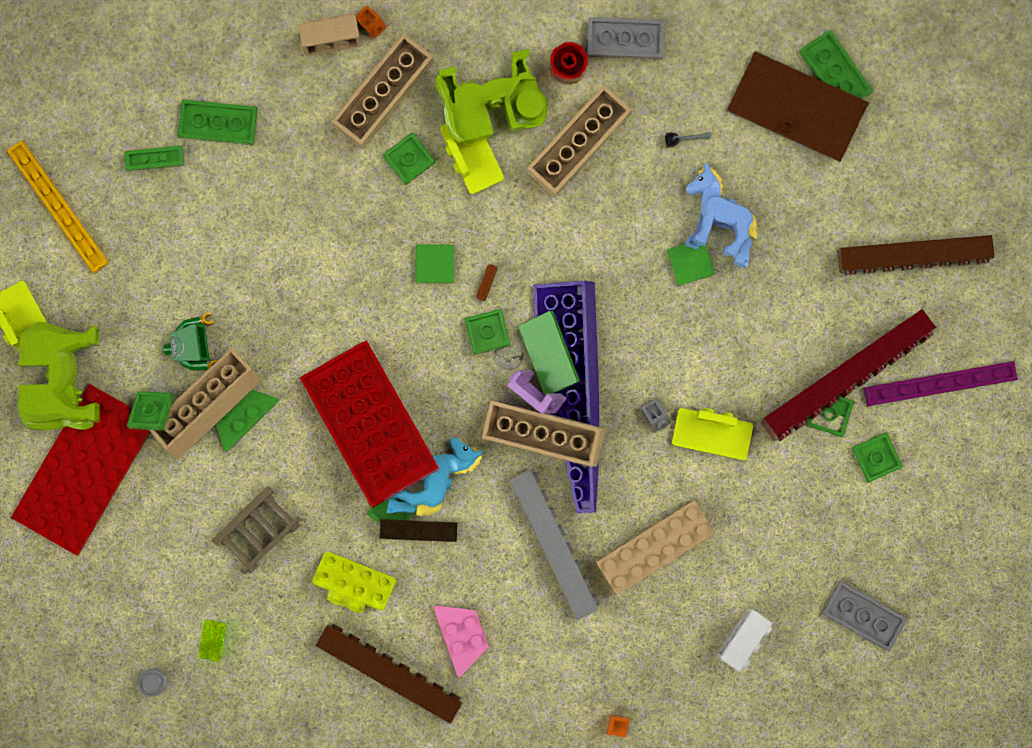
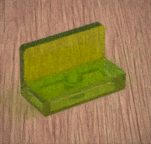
M204 620L199 658L218 663L222 661L228 623Z

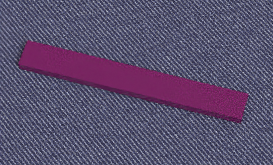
M1012 361L864 387V394L868 407L1018 380L1015 362Z

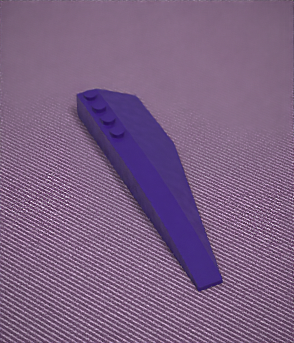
M573 281L533 285L534 316L536 318L548 311L554 312L580 382L554 393H561L566 397V400L558 411L551 415L599 427L595 282ZM565 460L567 478L570 479L571 493L576 512L596 513L599 460L597 466L594 467Z

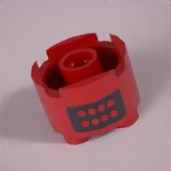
M564 42L553 50L550 56V71L553 78L563 84L578 83L584 77L588 66V56L579 44ZM567 61H571L570 66L566 65Z

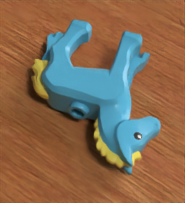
M456 437L451 438L449 446L453 451V455L441 454L433 456L440 470L423 479V491L410 493L403 490L393 496L405 502H398L393 498H389L387 513L407 512L412 514L416 512V516L420 515V517L425 514L429 516L437 513L442 507L446 490H450L452 479L448 478L449 474L472 472L473 469L477 468L476 466L480 465L483 450H476V447L471 448Z

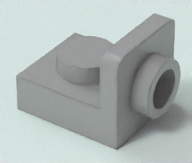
M657 398L640 407L654 432L665 429L671 423L668 414Z

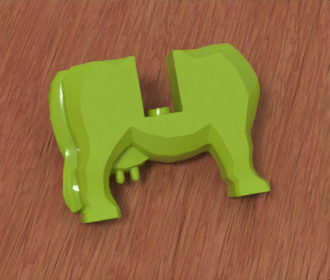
M529 49L511 53L512 78L493 79L482 86L474 83L473 80H470L469 84L463 81L462 85L459 86L456 82V66L438 70L435 86L444 101L445 122L451 137L455 141L469 144L484 139H492L494 132L487 109H490V111L501 108V105H503L510 134L523 129L539 127L543 124L548 110V103L546 97L537 86L536 78L531 75L526 64L530 54Z
M38 322L26 328L19 335L20 356L18 366L23 368L49 367V370L46 371V380L49 381V384L18 385L17 406L23 425L32 430L47 431L64 427L86 430L93 427L94 423H99V404L91 403L80 407L79 402H82V398H79V395L82 394V391L77 390L74 383L77 377L75 352L90 348L91 346H100V327L91 326L88 331L81 333L47 322Z

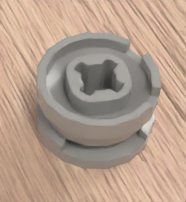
M159 669L146 670L138 679L140 692L148 697L161 694L167 686V677Z

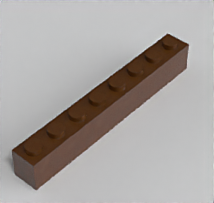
M992 235L843 247L837 250L839 273L845 272V276L856 275V271L872 274L875 273V270L883 269V272H893L894 268H902V271L913 270L915 266H920L921 269H930L932 265H939L940 268L951 267V263H958V266L970 265V262L975 261L980 265L988 264L989 260L995 258Z
M334 623L332 626H326L315 645L316 647L449 724L452 723L463 703L460 701L461 697L453 692H450V694L443 691V686L436 682L432 685L426 681V676L419 672L416 675L409 671L410 667L401 662L399 665L394 663V658L386 653L381 655L375 652L376 647L369 643L363 645L359 642L360 638L351 633L349 636L342 632L343 628Z

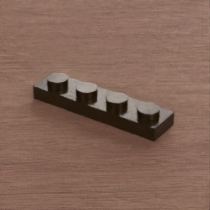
M380 519L379 539L457 542L458 523Z

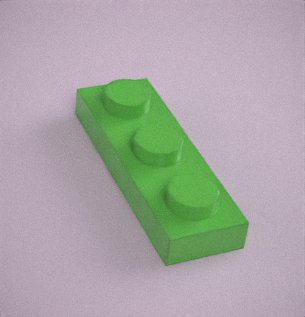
M182 145L124 151L127 171L184 166Z

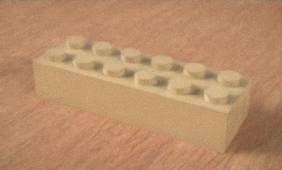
M403 33L331 121L333 126L360 148L364 149L434 63L433 56Z
M603 85L528 166L526 173L555 198L631 115L632 109Z
M231 348L171 405L164 431L150 430V432L166 451L179 460L263 379Z
M490 401L482 438L594 467L598 464L606 428L551 414H541L539 411L500 401Z
M692 500L595 563L615 595H618L712 536L715 532L695 500Z

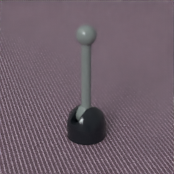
M675 132L665 133L667 148L677 146L681 140L711 138L710 132L679 137Z

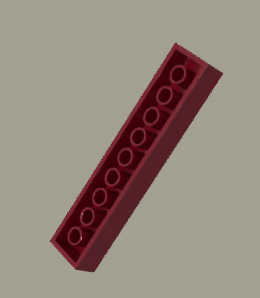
M921 309L764 417L761 424L773 441L779 439L781 442L792 433L790 430L794 428L797 431L808 422L806 419L810 417L813 420L821 414L822 408L826 406L829 409L837 403L838 397L842 396V398H845L855 389L854 386L861 387L871 378L870 375L877 376L886 368V364L893 365L902 357V353L907 355L918 346V342L923 344L934 335L932 331L936 326L925 311Z

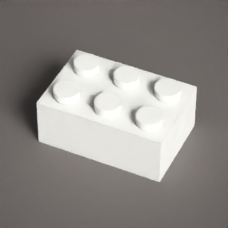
M748 608L716 657L739 672L741 669L745 670L750 663L749 657L751 654H756L761 647L759 642L763 636L767 637L771 632L772 627L770 626L772 622L755 610Z

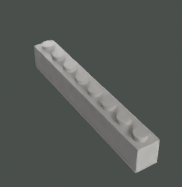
M529 470L510 479L509 481L576 619L579 620L597 611V605L600 604L595 594L591 595L588 590L591 585L587 577H582L580 570L583 569L578 559L574 560L571 555L574 550L570 542L566 543L563 538L566 535L561 524L557 526L554 520L557 515L553 507L549 508L546 503L549 499L545 490L540 491L538 483H540L536 472L532 473Z

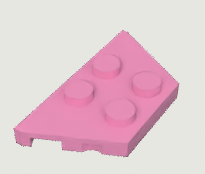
M435 605L433 607L457 676L460 677L489 646L476 610Z

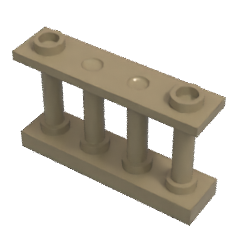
M269 486L211 540L216 546L226 545L246 566L241 571L243 574L247 572L251 574L259 566L257 562L289 531L293 533L300 526L298 522L302 520L300 517H296L293 520L273 500L272 494L274 491ZM262 504L268 505L288 525L280 534L259 513L258 508ZM249 517L251 519L254 518L273 538L266 547L245 527L246 524L244 522ZM234 531L240 532L258 550L259 554L252 561L231 540L230 535Z

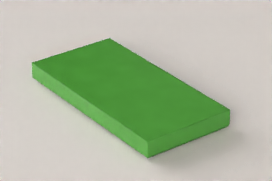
M831 30L799 50V53L818 80L861 99L873 92Z
M182 99L178 138L254 145L258 107Z
M548 311L519 326L544 396L557 393L580 382L553 311Z

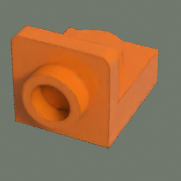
M368 5L356 15L357 23L368 32L372 39H375L387 27L381 17Z

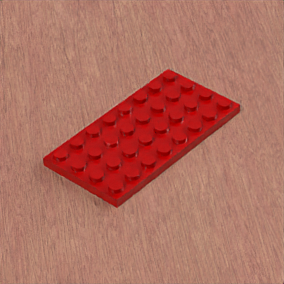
M367 340L300 377L371 508L440 470Z
M91 384L87 386L81 397L82 402H79V406L83 407L91 403L99 404V423H94L93 427L86 430L64 427L11 516L15 521L76 556H79L150 434V430L130 429L127 424L132 407Z

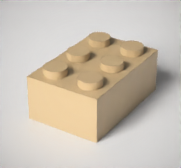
M350 13L342 14L339 18L324 17L321 21L317 22L307 20L303 24L298 25L302 47L306 56L362 46L356 16Z

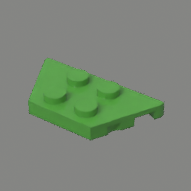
M251 390L216 423L224 451L228 452L280 400L276 397Z

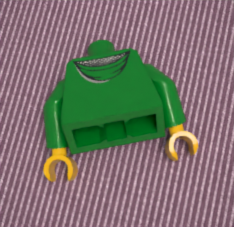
M206 313L203 315V318L195 317L183 320L175 332L170 334V343L163 346L164 354L172 355L174 361H179L181 366L192 371H206L211 368L212 364L217 362V360L207 363V361H210L205 325L211 326L214 321L207 322L205 318L212 316V314Z

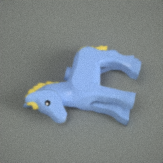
M704 163L702 170L698 171L699 175L686 187V192L690 195L703 194L697 229L689 236L685 245L693 249H698L699 246L705 247L712 225L732 229L736 236L735 240L724 249L722 254L734 257V265L747 268L749 250L752 244L750 238L756 239L758 236L756 232L758 230L756 218L746 207L737 204L735 200L730 198L723 199L721 197L723 184H721L722 178L717 174L716 170L709 167L707 163Z

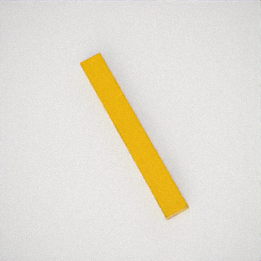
M21 140L6 150L92 273L95 274L108 265L109 261L25 142Z

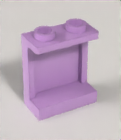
M518 370L511 375L510 383L507 386L541 414L556 413L566 400V397L561 393L544 396L541 391L529 382L534 375L532 370Z

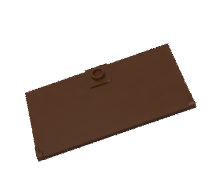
M755 51L727 111L841 162L869 102Z

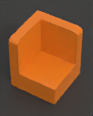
M610 714L606 731L607 735L626 737L630 718Z

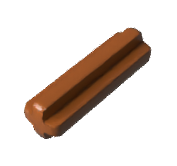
M488 264L476 295V298L480 301H486L497 272V267Z

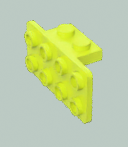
M446 124L440 127V132L447 144L445 150L449 157H453L455 161L453 167L457 174H461L470 194L478 193L504 180V175L486 139L469 144L458 143L451 137Z
M20 281L0 292V328L5 333L3 337L6 343L16 347L20 353L19 335L33 324L47 322L24 281Z
M684 408L678 410L672 445L739 460L747 459L753 431L752 423L737 420L738 418L733 417L732 413L722 412V415L714 413L715 410L703 408V411Z
M325 552L312 579V583L329 590L327 600L331 603L344 606L352 612L363 614L366 605L380 611L385 609L396 579L331 552Z

